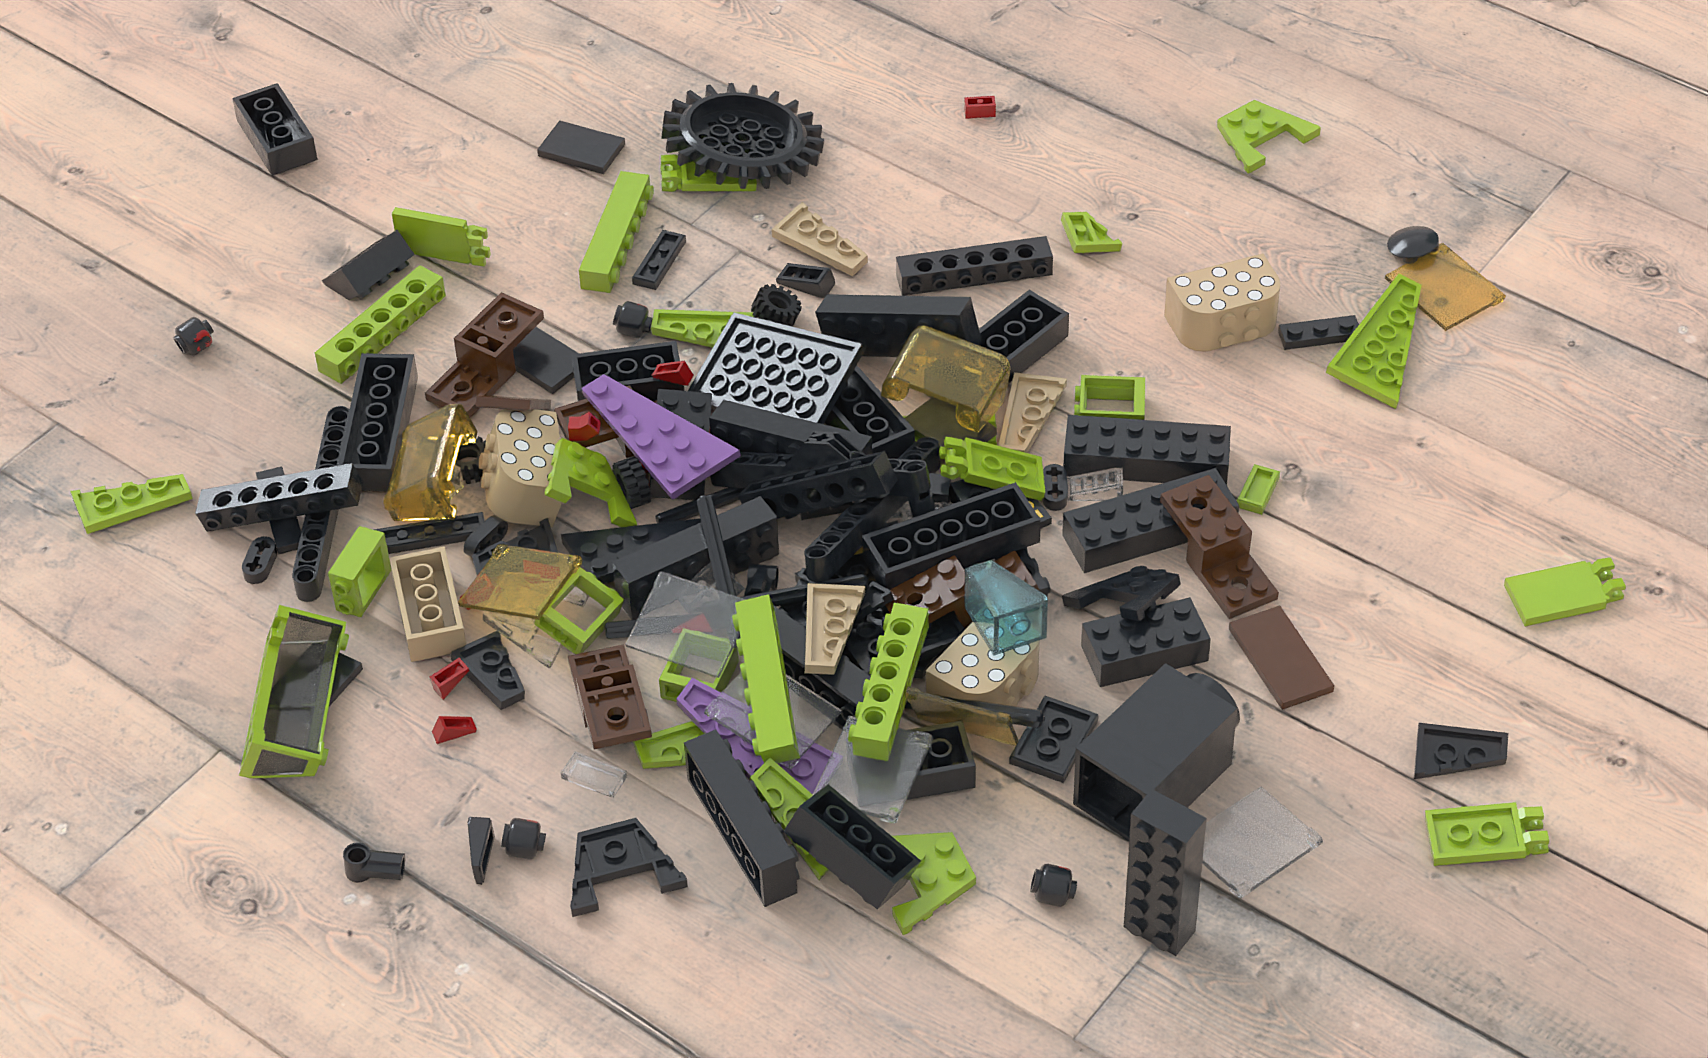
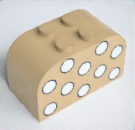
M1263 253L1168 277L1166 281L1164 317L1180 343L1195 351H1212L1269 335L1276 327L1280 279Z
M503 409L497 414L492 430L486 437L484 452L479 457V469H483L481 488L485 489L487 505L499 518L512 523L540 526L539 522L548 518L550 527H553L562 502L545 496V488L549 485L547 479L553 469L551 462L555 444L560 440L556 412L533 409V411Z
M994 599L926 670V694L1017 707L1018 702L1023 696H1028L1032 692L1039 675L1040 632L1037 625L1028 617ZM936 713L950 722L963 720L965 730L969 731L987 730L999 723Z

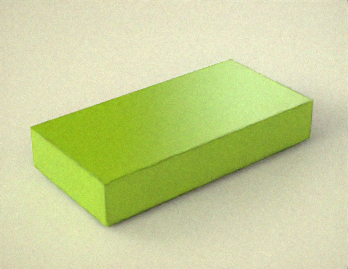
M1254 464L1237 499L1239 508L1262 515L1280 478V471Z

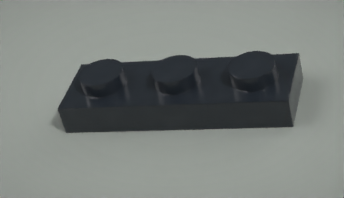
M1355 315L1280 324L1278 333L1284 350L1346 342L1359 326Z

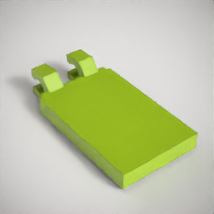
M677 154L661 155L662 191L674 192L677 189L682 191H756V179H749L746 189H740L739 178L726 176L725 181L721 185L716 184L715 172L707 170L700 177L694 175L696 162L693 161L679 166L677 164Z
M395 207L392 212L394 231H399L415 255L463 264L471 263L475 266L484 267L486 265V258L491 256L490 247L483 246V239L488 237L487 228L475 225L467 226V220L404 208Z
M945 437L944 447L941 446L939 450L940 458L945 459L946 465L942 464L940 468L941 476L952 480L960 477L965 482L993 489L1016 482L1025 497L1042 501L1045 495L1042 457L966 437L964 441L962 439Z
M1611 557L1597 559L1593 564L1581 561L1507 577L1504 581V587L1525 627L1606 609L1607 603L1624 599L1622 590L1626 589L1622 578L1612 579L1613 573L1611 570L1615 568Z
M1516 802L1425 810V822L1433 865L1526 858V855L1548 853V831H1531L1543 829L1542 820H1544L1542 806L1517 809Z

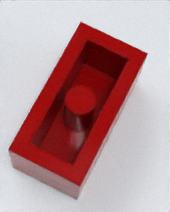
M995 96L964 97L965 119L996 117Z

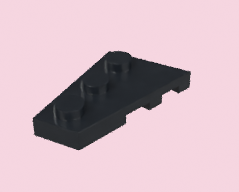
M548 518L540 521V526L530 531L523 529L517 532V537L507 542L499 541L473 554L472 559L478 582L486 575L490 579L525 572L524 562L547 567L559 565L560 558Z
M1419 723L1414 779L1505 765L1507 760L1508 733Z

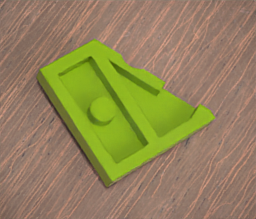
M1088 212L1062 213L1061 222L1074 253L1121 251V240H1112L1107 235L1108 229L1102 224L1097 223L1095 218Z

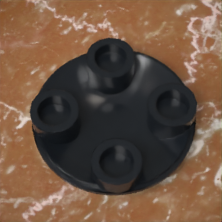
M1410 226L1392 234L1388 239L1387 247L1390 253L1403 258V262L1411 264L1415 263L1419 257L1436 252L1439 249V237L1431 228Z

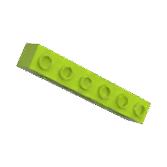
M419 265L314 352L318 371L340 384L350 376H353L359 368L362 353L378 354L446 296L443 277Z
M894 603L891 614L885 615L883 625L885 633L884 636L879 635L876 651L878 656L872 657L869 671L871 678L870 680L865 679L862 693L864 700L863 702L859 701L856 708L855 718L857 722L856 725L851 724L849 729L848 742L853 744V755L884 761L889 760L929 628L928 608Z

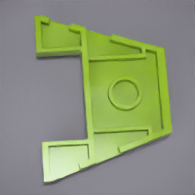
M1256 100L1217 119V128L1228 145H1232L1235 150V156L1239 161L1243 162L1244 170L1248 174L1265 165L1266 157L1254 149L1255 147L1285 131L1304 144L1319 136L1321 127Z
M561 438L555 444L551 462L553 469L548 475L549 485L545 488V496L566 503L572 497L571 486L606 501L612 524L619 527L637 526V521L606 456L587 449L576 442Z
M953 832L892 836L921 860V863L909 879L918 898L892 907V915L902 935L912 931V926L919 921H926L933 916V911L944 903L948 905L976 885V876Z

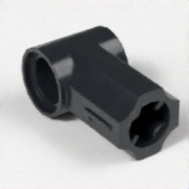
M749 564L744 596L777 590L779 567Z
M360 842L349 844L343 851L345 874L352 882H363L370 877L391 880L403 879L406 861L405 853L374 851Z

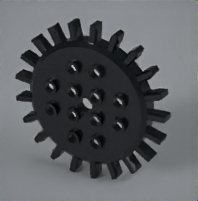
M728 83L726 93L718 94L710 84L706 85L705 97L703 98L689 90L686 95V103L674 99L671 112L666 110L664 112L661 139H667L666 152H678L677 164L679 166L694 161L696 162L695 176L700 177L707 170L716 173V184L718 185L725 181L726 176L739 178L740 189H746L749 179H759L764 189H769L771 177L777 176L786 185L791 184L792 171L803 177L808 176L809 164L814 166L819 164L820 153L823 152L824 138H821L822 125H812L814 115L812 111L797 114L799 101L796 99L786 105L778 103L779 92L776 90L769 98L758 95L757 85H752L748 93L736 92L734 83Z

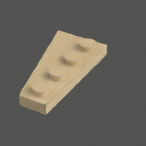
M803 202L772 228L773 238L851 276H854L868 263V255L848 238L843 239L839 236L838 230L833 226L828 227L822 222V217L817 213L812 214L808 210V206Z
M1014 372L998 446L1028 453L1067 386V378Z
M808 583L805 673L835 674L865 595V586Z

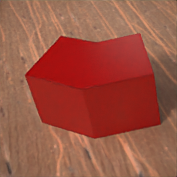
M590 412L581 417H569V441H587L599 434L600 420Z

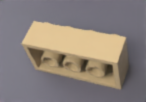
M445 546L389 557L411 662L448 655L452 651L467 645Z

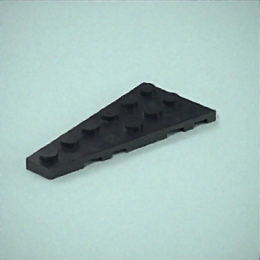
M701 518L561 534V539L578 567L594 574L601 583L606 584L614 581L613 561L701 523Z

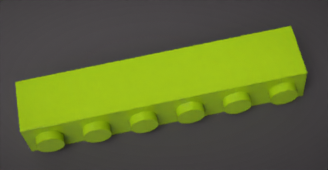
M620 171L579 268L581 289L611 293L614 283H618L620 268L626 264L627 251L633 247L634 234L639 232L641 217H645L648 200L653 198L654 187L650 185V176L648 174Z
M768 594L735 602L737 614L732 615L736 632L740 631L741 638L736 639L739 655L744 656L745 663L740 664L743 680L748 681L749 688H744L747 705L752 706L753 713L748 714L751 730L756 731L757 738L752 739L755 755L761 756L764 763L769 758L776 763L800 758L776 612L771 598Z

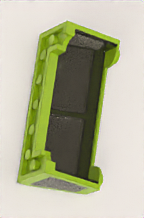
M283 605L278 606L266 638L239 776L246 778L315 776L319 765H325L329 749L324 748L323 736L337 658L340 650L345 651L349 639V634L345 633V621Z

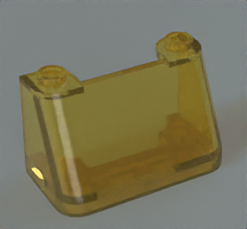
M918 326L910 334L882 384L881 396L893 401H902L908 395L909 388L957 406L955 412L957 422L962 427L979 433L1005 401L1010 375V363L1000 353L927 326Z
M448 404L408 424L403 431V440L388 492L383 500L384 508L388 510L394 521L454 519L457 506L450 504L449 493H454L455 487L450 479L459 446L475 442L478 433L462 404Z

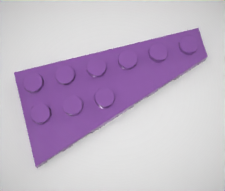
M604 374L581 388L587 400L672 500L741 456L737 448Z
M691 678L677 697V706L704 734L716 729L722 739L726 738L731 745L732 756L735 760L739 759L742 762L745 776L750 779L764 764L761 756H756L753 749L752 739L757 737L756 731L751 730L748 714L753 713L752 709ZM796 733L800 758L777 764L814 795L831 782L843 764V757Z

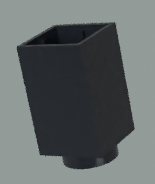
M1165 663L1076 747L1073 805L1128 841L1130 838L1131 813L1151 789L1188 808L1232 765L1235 728L1240 722L1239 709L1233 697L1213 678L1201 673H1191L1185 676Z

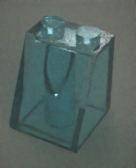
M992 560L975 564L965 569V609L993 656L1047 638L1048 598L1046 595Z

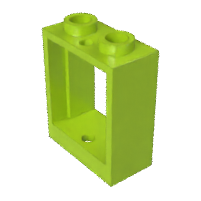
M1081 375V386H1075V402H1080V405H1074V415L1144 420L1145 377ZM1087 399L1132 400L1133 412L1086 410Z
M359 526L329 570L328 576L336 611L346 615L362 617L392 571L383 532Z
M578 567L538 609L534 625L572 653H583L605 630V624L617 617L624 599L620 597L617 591L601 583L594 574ZM575 586L606 608L586 631H583L555 610L558 604Z
M684 629L659 678L660 697L677 702V697L691 680L689 677L680 675L689 655L723 663L713 684L704 681L700 682L724 693L739 662L738 648H732L728 639H721L705 635L701 632Z

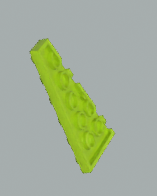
M1398 274L1329 363L1326 373L1396 409L1422 285Z

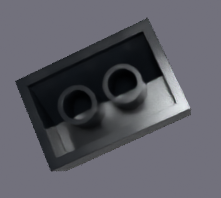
M395 230L359 253L324 278L322 282L348 300L356 296L362 299L372 292L370 288L372 285L377 283L380 286L391 278L389 273L394 269L398 273L409 265L407 260L415 254L399 231Z

